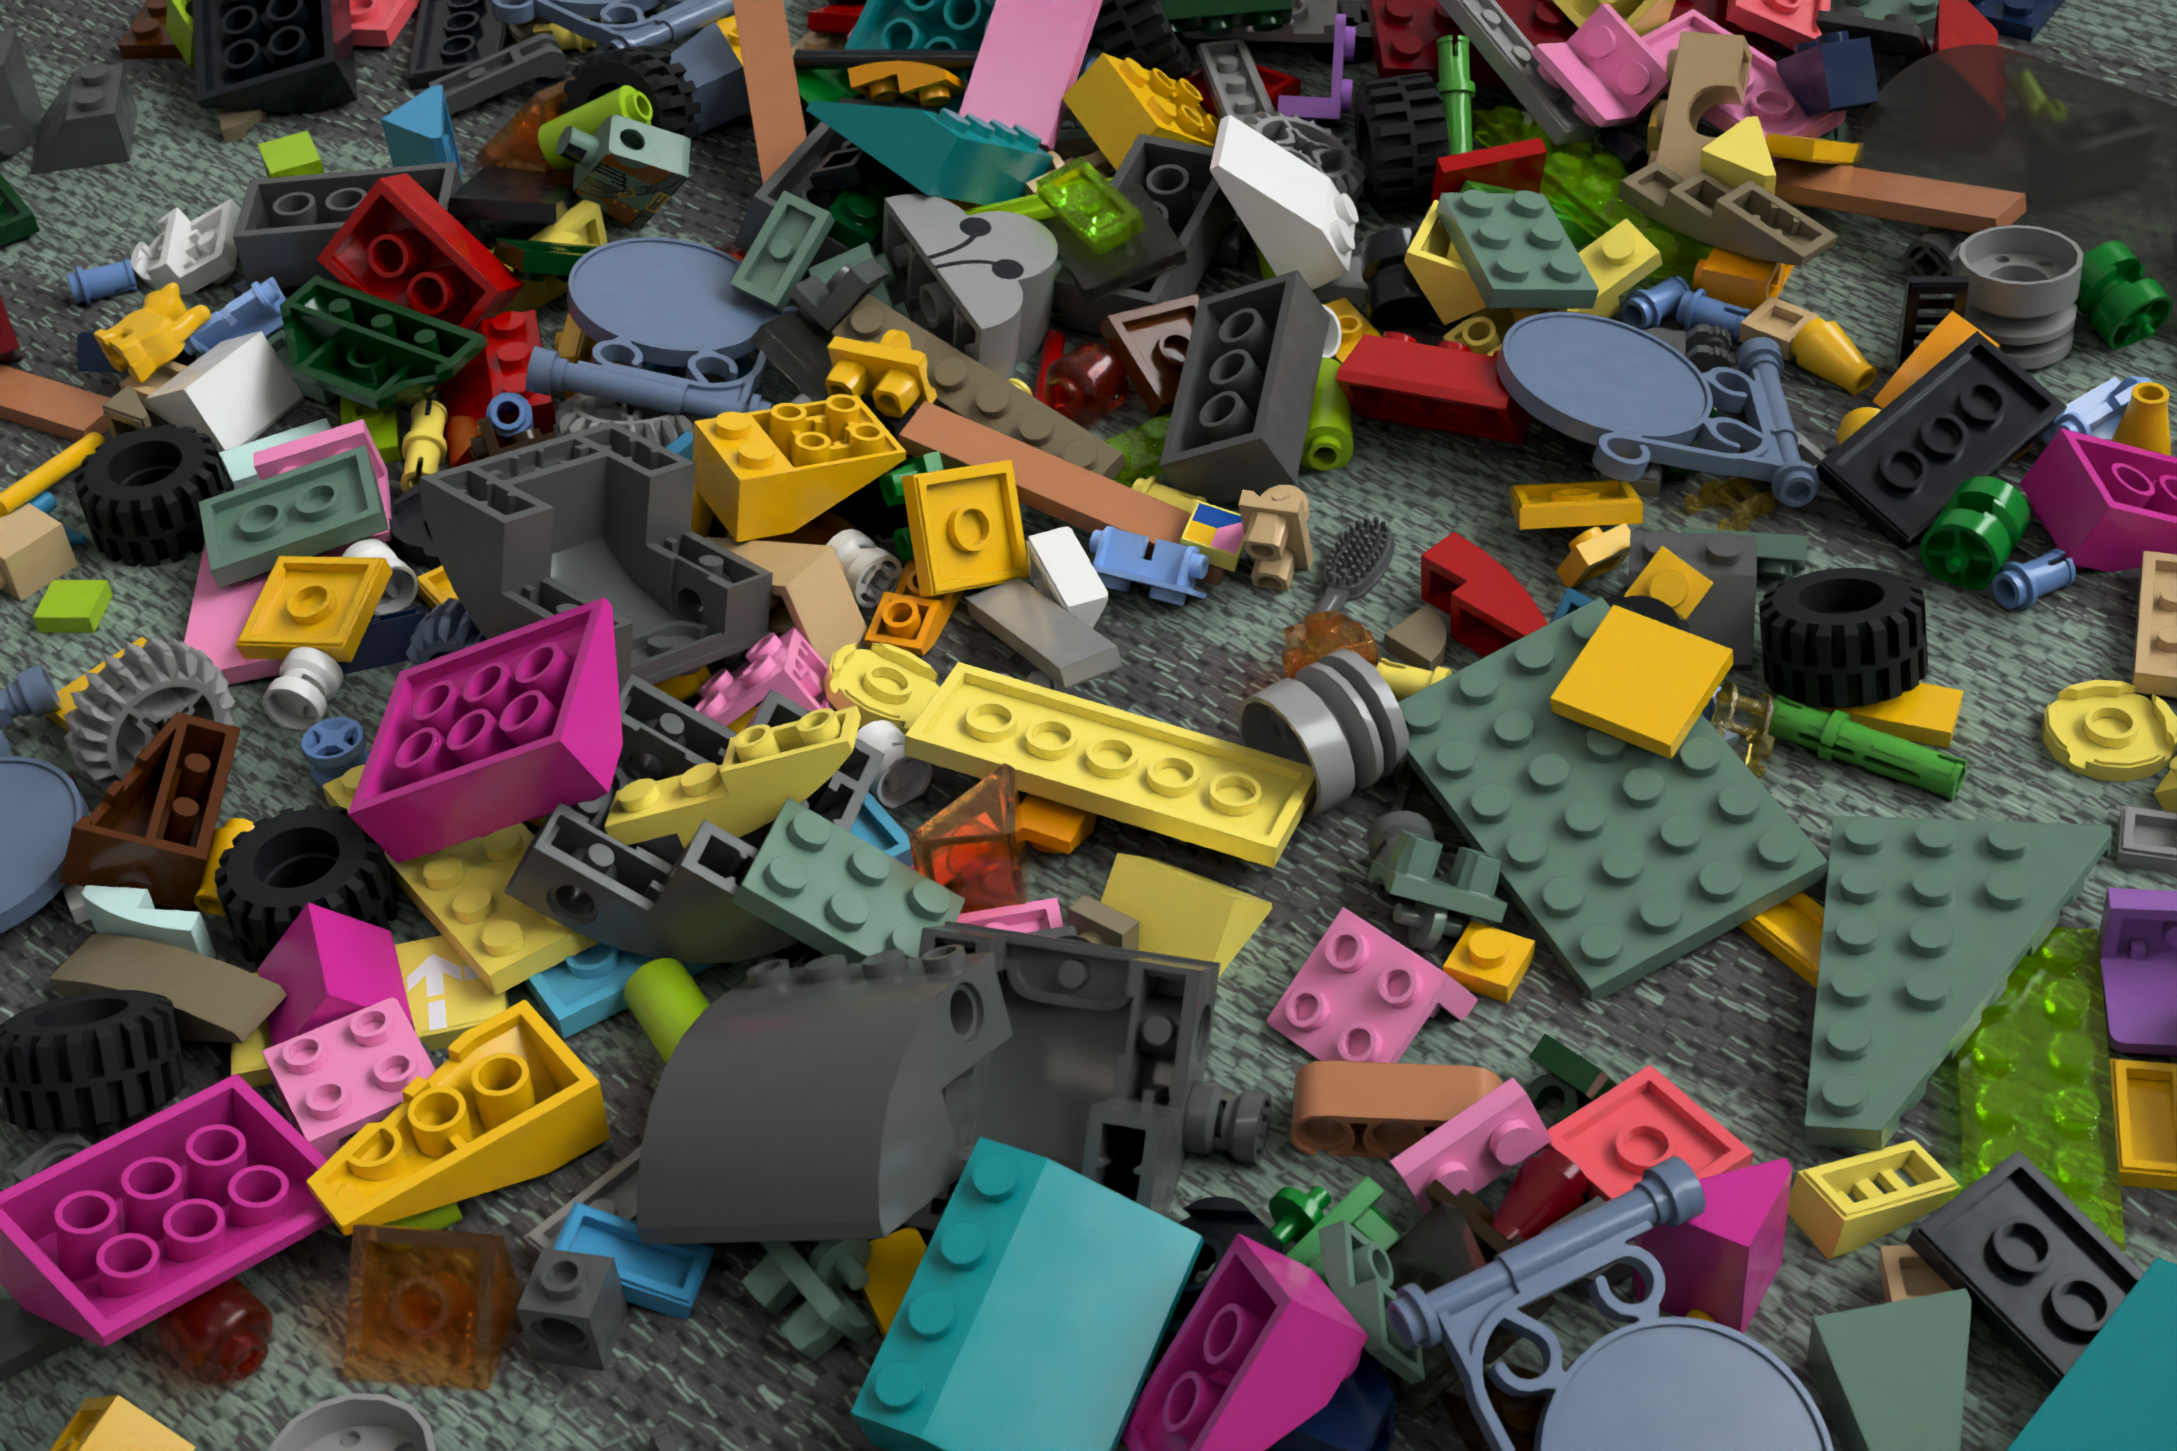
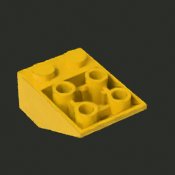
M1102 53L1062 97L1116 171L1119 169L1139 133L1210 148L1215 146L1220 121L1213 115L1207 114L1199 103L1203 98L1199 91L1183 78L1175 81L1157 68L1149 71L1142 68L1129 57H1126L1123 61Z
M836 394L828 397L826 400L804 404L780 403L771 409L748 413L724 412L716 418L694 421L692 462L696 463L694 487L736 542L792 533L906 460L904 448L858 395Z

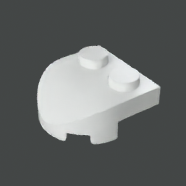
M231 198L190 221L176 207L158 220L157 225L161 233L149 247L144 242H138L131 256V267L155 290H160L172 282L177 283L180 295L192 294L210 283L217 285L224 282L236 268L238 252L233 235L241 208Z

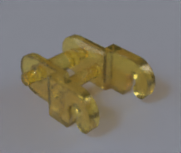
M1732 476L1722 482L1712 479L1701 484L1698 492L1699 498L1693 493H1689L1684 500V509L1693 515L1712 505L1721 507L1726 504L1733 510L1732 523L1722 519L1717 525V530L1746 531L1751 528L1752 520L1767 513L1769 514L1774 510L1777 499L1771 491L1758 493L1751 487L1752 479ZM1744 497L1746 501L1739 504L1735 499Z
M1727 682L1716 693L1715 699L1717 701L1710 724L1723 739L1725 730L1746 736V742L1750 745L1745 765L1759 779L1766 771V767L1759 764L1761 759H1767L1772 755L1775 737L1768 735L1771 717L1774 714L1773 697L1766 693L1761 694L1756 700L1738 695L1737 685ZM1735 708L1751 713L1749 727L1732 722Z

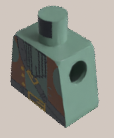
M616 114L608 116L593 135L572 126H567L559 138L556 151L558 155L575 162L573 178L575 194L582 199L600 204L603 212L635 230L641 229L688 179L691 139Z

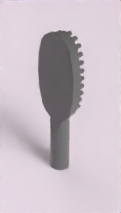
M1365 517L1364 523L1361 524V521L1358 519L1355 521L1356 526L1350 525L1349 531L1345 530L1344 536H1339V541L1331 549L1321 579L1323 594L1298 631V638L1303 644L1318 646L1345 603L1364 597L1386 573L1393 558L1395 542L1390 527L1386 526L1385 520L1381 521L1380 524L1379 518L1374 517L1373 523H1371L1369 517Z

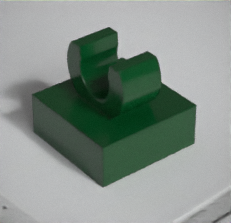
M1547 1034L1543 1035L1529 1055V1058L1547 1074L1536 1078L1530 1084L1526 1093L1537 1110L1545 1107L1554 1095L1564 1094L1565 1103L1554 1119L1558 1123L1584 1107L1586 1100L1592 1102L1617 1086L1600 1068Z

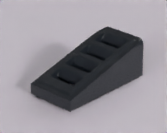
M1908 276L1896 341L1895 356L1897 370L1921 344L1914 343V340H1924L1935 329L1916 328V325H1938L1952 310L1964 318L1969 286L1968 276ZM1920 294H1952L1951 298H1920ZM1918 309H1949L1948 313H1918Z

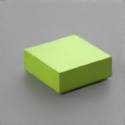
M52 580L33 616L38 632L94 633L113 596L108 580Z

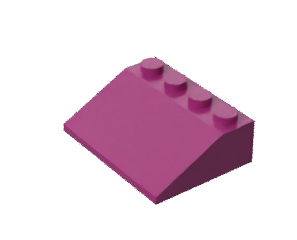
M603 597L399 672L348 815L398 864L425 854H435L446 847L476 837L488 836L497 830L530 819H540L548 813L554 812L559 802L569 807L584 801H594L602 795L608 794L623 746L613 608L610 602Z
M236 1073L1 1191L0 1284L25 1310L104 1348L333 1222L332 1219L311 1194L306 1182L328 1160Z

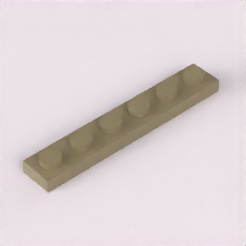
M869 294L831 331L833 338L838 336L863 342L880 343L883 335L888 330H902L908 333L910 337L911 349L926 354L928 382L937 393V398L933 402L934 405L1111 480L1126 466L1121 451Z

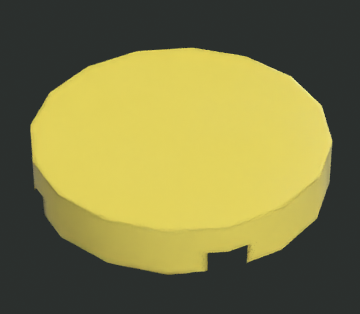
M858 643L845 645L833 653L822 683L826 697L836 710L857 706L861 715L860 728L873 721L886 720L894 723L906 735L940 688L936 684L938 674L928 663L911 652L890 644L872 643L870 650H856Z
M2091 680L2068 686L2059 692L2058 700L2051 705L2049 702L2044 711L2042 721L2043 743L2057 761L2076 773L2103 781H2133L2153 776L2169 765L2177 750V716L2164 700L2153 693L2151 700L2142 695L2135 694L2137 686L2122 681Z

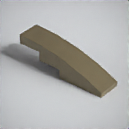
M1658 161L1650 163L1621 180L1617 195L1619 200L1660 224L1705 244L1754 259L1802 266L1834 246L1838 235L1752 180L1733 190L1704 170L1688 179H1684Z
M92 934L48 978L58 992L65 997L110 990H138L166 996L173 1003L178 1038L182 1041L243 1043L287 996V993L279 984L227 962L173 945L136 937Z

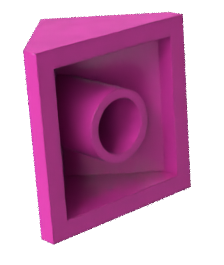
M307 903L258 968L260 977L279 984L287 993L284 1000L267 1017L272 1046L388 998H396L415 1031L398 956L390 930Z
M1787 1158L1698 1179L1706 1202L1705 1212L1702 1215L1673 1228L1665 1224L1658 1227L1652 1226L1653 1228L1645 1235L1635 1239V1246H1639L1651 1253L1662 1267L1666 1281L1665 1294L1659 1304V1309L1678 1317H1685L1691 1309H1698L1711 1316L1714 1322L1744 1334L1782 1264L1792 1167ZM1633 1268L1632 1289L1637 1300L1642 1302L1645 1296V1283L1640 1273Z

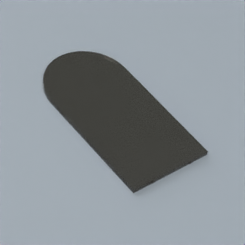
M1985 44L1957 46L1930 54L1905 68L1879 92V101L1869 106L1860 124L1855 144H1859V147L1854 157V167L2025 193L2027 211L2011 225L2037 226L2062 233L2075 241L2083 253L2089 252L2097 246L2110 241L2124 242L2145 269L2142 279L2152 276L2173 299L2174 306L2172 312L2162 326L2156 330V335L2177 343V106L2009 48ZM1877 218L1890 230L1913 241L1926 234L1931 227Z

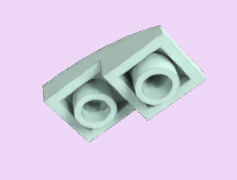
M86 885L81 893L97 934L136 937L181 947L214 959L216 957V952L201 912L155 909L148 889Z

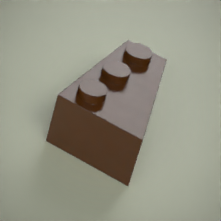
M177 712L136 757L134 767L120 782L115 780L105 791L103 801L88 817L83 815L72 827L59 881L81 887L92 885L148 889L153 904L182 911H192L194 897L197 894L241 728Z

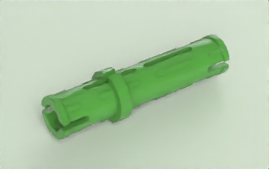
M1452 35L1441 37L1436 41L1439 68V83L1436 86L1445 111L1450 155L1473 151L1471 99L1475 97L1476 89L1475 83L1470 81V38L1463 35H1457V44H1454V56Z
M1778 695L1777 699L1773 701L1765 721L1764 734L1788 740L1817 751L1818 758L1831 763L1835 758L1850 762L1904 783L1924 788L1950 800H1954L1956 792L1959 791L1966 776L1967 760L1943 754L1905 739L1865 727L1862 724L1850 721V714L1835 710L1830 714Z

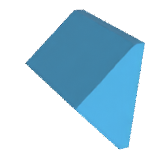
M442 85L431 86L381 119L393 167L457 162L462 181V164Z

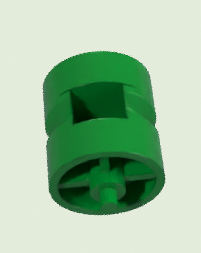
M2110 241L2084 253L2078 299L2074 301L2077 309L2083 314L2093 312L2090 318L2091 325L2113 350H2118L2144 339H2152L2156 335V330L2167 320L2174 306L2173 299L2152 276L2142 279L2145 271L2143 265L2122 241Z
M1977 476L1962 482L1921 541V558L1927 570L1936 579L1974 591L1990 585L2029 527L2030 510L2026 500L2016 488L1998 478Z

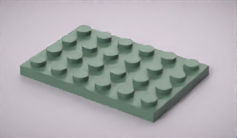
M1602 596L1398 702L1409 733L1408 764L1472 848L1501 860L1498 882L1591 1002L1613 994L1822 881L1827 878L1828 860L1702 713L1673 758L1669 759L1551 712L1550 697L1611 609Z

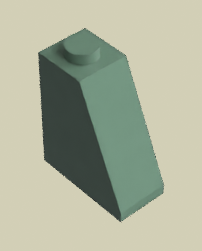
M1966 1288L1812 1317L1807 1363L1844 1451H1960L1972 1304Z

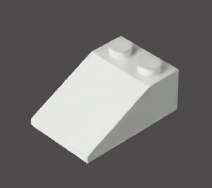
M1228 115L1220 119L1209 170L1276 276L1298 270L1311 290H1314L1348 274L1351 253L1355 248V224L1359 220L1356 207L1349 195L1346 193L1340 195L1328 176L1235 117Z

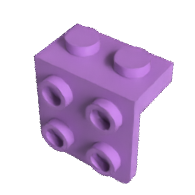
M1336 14L1331 98L1279 95L1278 111L1283 115L1291 117L1293 114H1297L1300 119L1308 122L1314 120L1315 124L1319 126L1320 123L1340 124L1341 113H1351L1353 79H1343L1344 61L1354 62L1356 26H1346V14Z
M2107 888L2096 943V953L2108 1045L2120 1053L2177 1056V891Z

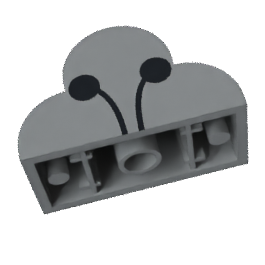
M903 194L885 198L882 254L887 253L899 279V283L891 286L896 302L906 301L917 325L1005 380L1016 378L1017 364L1039 353L1042 350L1045 335L1050 331L1058 245L1054 235L1040 222L1017 213L990 211L968 216L957 205L935 196Z

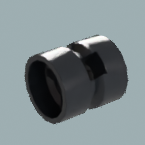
M1392 228L1382 230L1367 237L1358 248L1362 278L1368 288L1365 294L1369 323L1378 329L1391 331L1417 328L1429 323L1437 316L1436 311L1404 262L1406 252L1418 232L1417 229Z

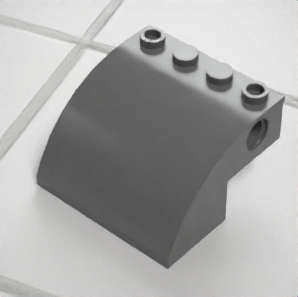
M613 421L420 477L419 493L425 519L439 560L454 592L474 624L487 640L605 597L613 608L620 694L631 674L654 686L658 682L677 675L695 674L700 670L701 666L722 658L740 657L745 653L746 649L751 648L764 636L770 634L768 632L773 573L691 531L696 463Z
M631 674L619 694L623 746L609 793L602 795L594 801H584L569 807L559 802L554 812L546 815L503 892L588 938L626 952L657 959L672 958L680 962L700 964L739 962L772 954L796 944L798 939L731 902L774 820L749 834L737 838L704 819L685 849L677 833L631 845H625L607 834L604 826L618 790L639 779L650 778L658 781L682 775L690 768L703 763H715L717 766L722 765L730 738L737 735L734 731ZM770 689L745 729L760 724L774 727L798 721L811 711ZM856 738L852 754L830 779L800 804L850 832L885 754Z
M945 921V925L923 927L918 958H921L924 953L932 949L952 944L963 945L966 954L994 952L996 960L994 964L1013 1036L942 1089L963 1169L980 1136L1049 1158L1167 1218L1188 1153L1184 1149L1183 1129L1189 1096L1196 1081H1203L1220 963L953 921ZM960 1178L902 1225L936 1230Z
M952 944L932 949L924 953L921 958L906 959L903 950L893 949L873 954L865 958L861 963L847 964L845 955L834 954L812 960L800 968H790L788 960L776 959L760 963L748 969L746 972L748 979L722 995L701 1013L683 1034L664 1067L649 1108L640 1150L637 1184V1229L642 1245L886 1238L960 1178L964 1169L942 1089L1013 1036L994 964L996 962L994 952L966 954L963 945Z

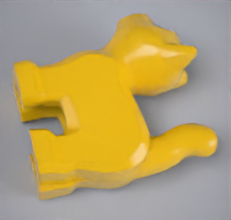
M172 282L160 290L147 294L142 309L128 314L108 330L100 329L93 333L112 367L121 373L128 369V373L133 380L142 384L155 373L157 368L171 362L180 355L185 346L184 341L200 326L210 320L211 312L208 307L202 304L188 310L180 298L178 284Z

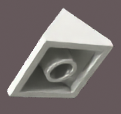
M258 331L221 341L146 397L144 405L171 425H176V428L188 426L195 428L197 433L207 434L211 438L212 443H215L219 453L252 442L303 402L304 395L263 332Z

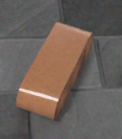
M1332 1060L1313 1061L1304 1065L1296 1073L1289 1137L1292 1144L1306 1155H1317V1150H1329V1156L1390 1158V1153H1402L1502 1085L1503 1081L1496 1073L1486 1068L1475 1066Z

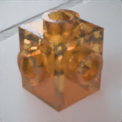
M1338 610L1314 613L1304 617V623L1283 628L1287 649L1282 651V662L1286 678L1294 679L1299 669L1315 663L1318 659L1341 648L1358 653L1374 667L1378 665V651L1370 630H1364L1362 624L1341 614Z

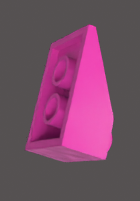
M2060 428L2020 482L2021 487L2033 505V514L2044 524L2055 542L2056 548L2066 552L2064 558L2061 559L2064 561L2071 557L2076 569L2087 567L2110 573L2141 567L2143 551L2177 554V457Z
M1237 1233L1137 1399L1121 1438L1129 1451H1265L1328 1405L1340 1383L1348 1379L1355 1371L1361 1357L1362 1347L1369 1336L1313 1269Z

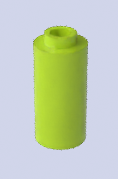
M624 85L542 124L538 130V142L544 157L553 168L561 172L575 167V162L558 155L556 151L559 138L567 126H572L593 135L608 116L616 114L651 125L653 110L648 98L633 87Z
M1322 357L1300 462L1307 469L1326 471L1333 468H1342L1350 461L1354 451L1351 404L1335 380L1341 363L1331 358Z
M660 958L644 964L632 974L624 989L625 1003L665 1064H667L683 1034L701 1013L710 1006V1003L685 966L680 961L672 958Z

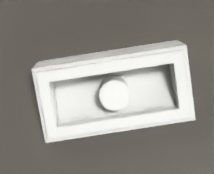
M1061 527L1028 536L1026 543L1030 584L1032 587L1093 629L1108 601V591L1070 527Z

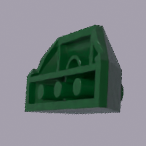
M316 275L280 305L293 378L377 410L410 406L421 400L428 399L488 345L485 335Z

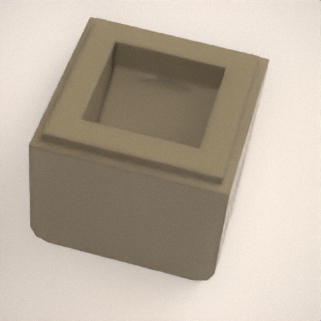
M126 386L102 405L113 440L116 438L115 436L125 432L130 433L142 427L152 426L149 415L132 386Z

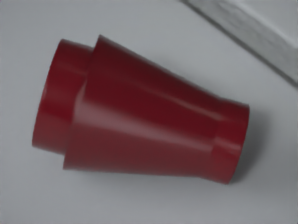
M1545 1148L1536 1157L1528 1156L1522 1162L1494 1216L1495 1223L1491 1227L1507 1241L1515 1234L1525 1240L1531 1239L1539 1235L1545 1228L1584 1205L1582 1196L1589 1189V1182L1581 1169L1573 1161L1558 1151Z

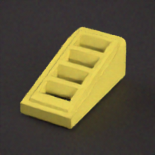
M1915 1140L1885 1147L1882 1150H1874L1798 1171L1789 1196L1788 1214L1829 1260L1852 1252L1942 1207L1957 1196L1962 1187ZM1902 1168L1917 1185L1909 1187L1894 1171ZM1877 1180L1888 1193L1883 1194L1872 1182ZM1852 1192L1859 1202L1854 1203L1847 1194Z

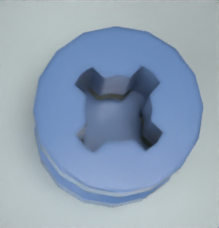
M334 717L322 720L311 726L304 733L301 740L304 757L311 764L312 781L321 790H323L322 785L343 776L349 769L359 765H366L370 754L365 749L366 738L363 727L356 720L348 717Z

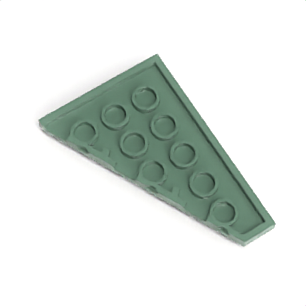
M1833 816L1804 1123L1805 1145L1882 1150L1900 1127L1901 1116L1906 1111L1915 1108L1927 1092L1926 1082L1946 1057L1953 1059L1982 1021L1983 1010L1996 1003L2007 989V978L2025 955L2032 957L2059 922L2060 911L2065 906L2073 904L2084 890V879L2100 858H2108L2111 855L2112 825Z

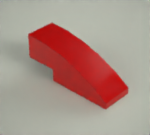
M1451 533L1421 555V599L1451 616V638L1480 655L1486 657L1548 625L1545 617L1529 593L1511 573L1484 550L1459 534Z

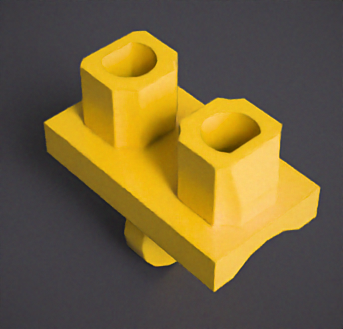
M888 330L883 335L880 343L863 342L835 336L827 347L833 365L825 380L829 397L836 394L858 395L860 398L862 395L872 396L876 409L884 415L902 418L912 405L921 406L924 401L933 404L937 398V393L928 382L926 354L921 351L912 350L908 333L902 330Z

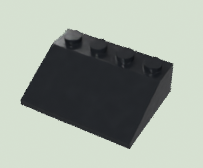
M192 0L197 102L201 108L316 113L358 100L349 0Z

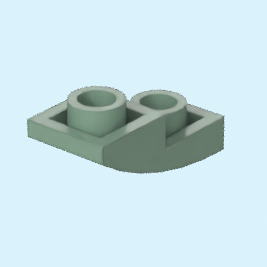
M1341 1220L1318 1229L1321 1256L1330 1290L1369 1336L1363 1347L1369 1354L1411 1385L1425 1380L1422 1355L1423 1346L1420 1344L1411 1348L1405 1346L1395 1333L1388 1316L1387 1304L1397 1298V1293L1389 1288L1393 1284L1394 1274L1386 1251L1380 1244L1372 1242L1346 1220Z

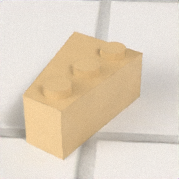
M706 537V539L773 573L768 623L769 633L774 632L779 638L795 626L828 666L833 653L845 645L858 643L856 650H869L871 648L866 646L864 639L868 629L844 575L843 565L836 556L833 546L758 540L736 542L730 538Z

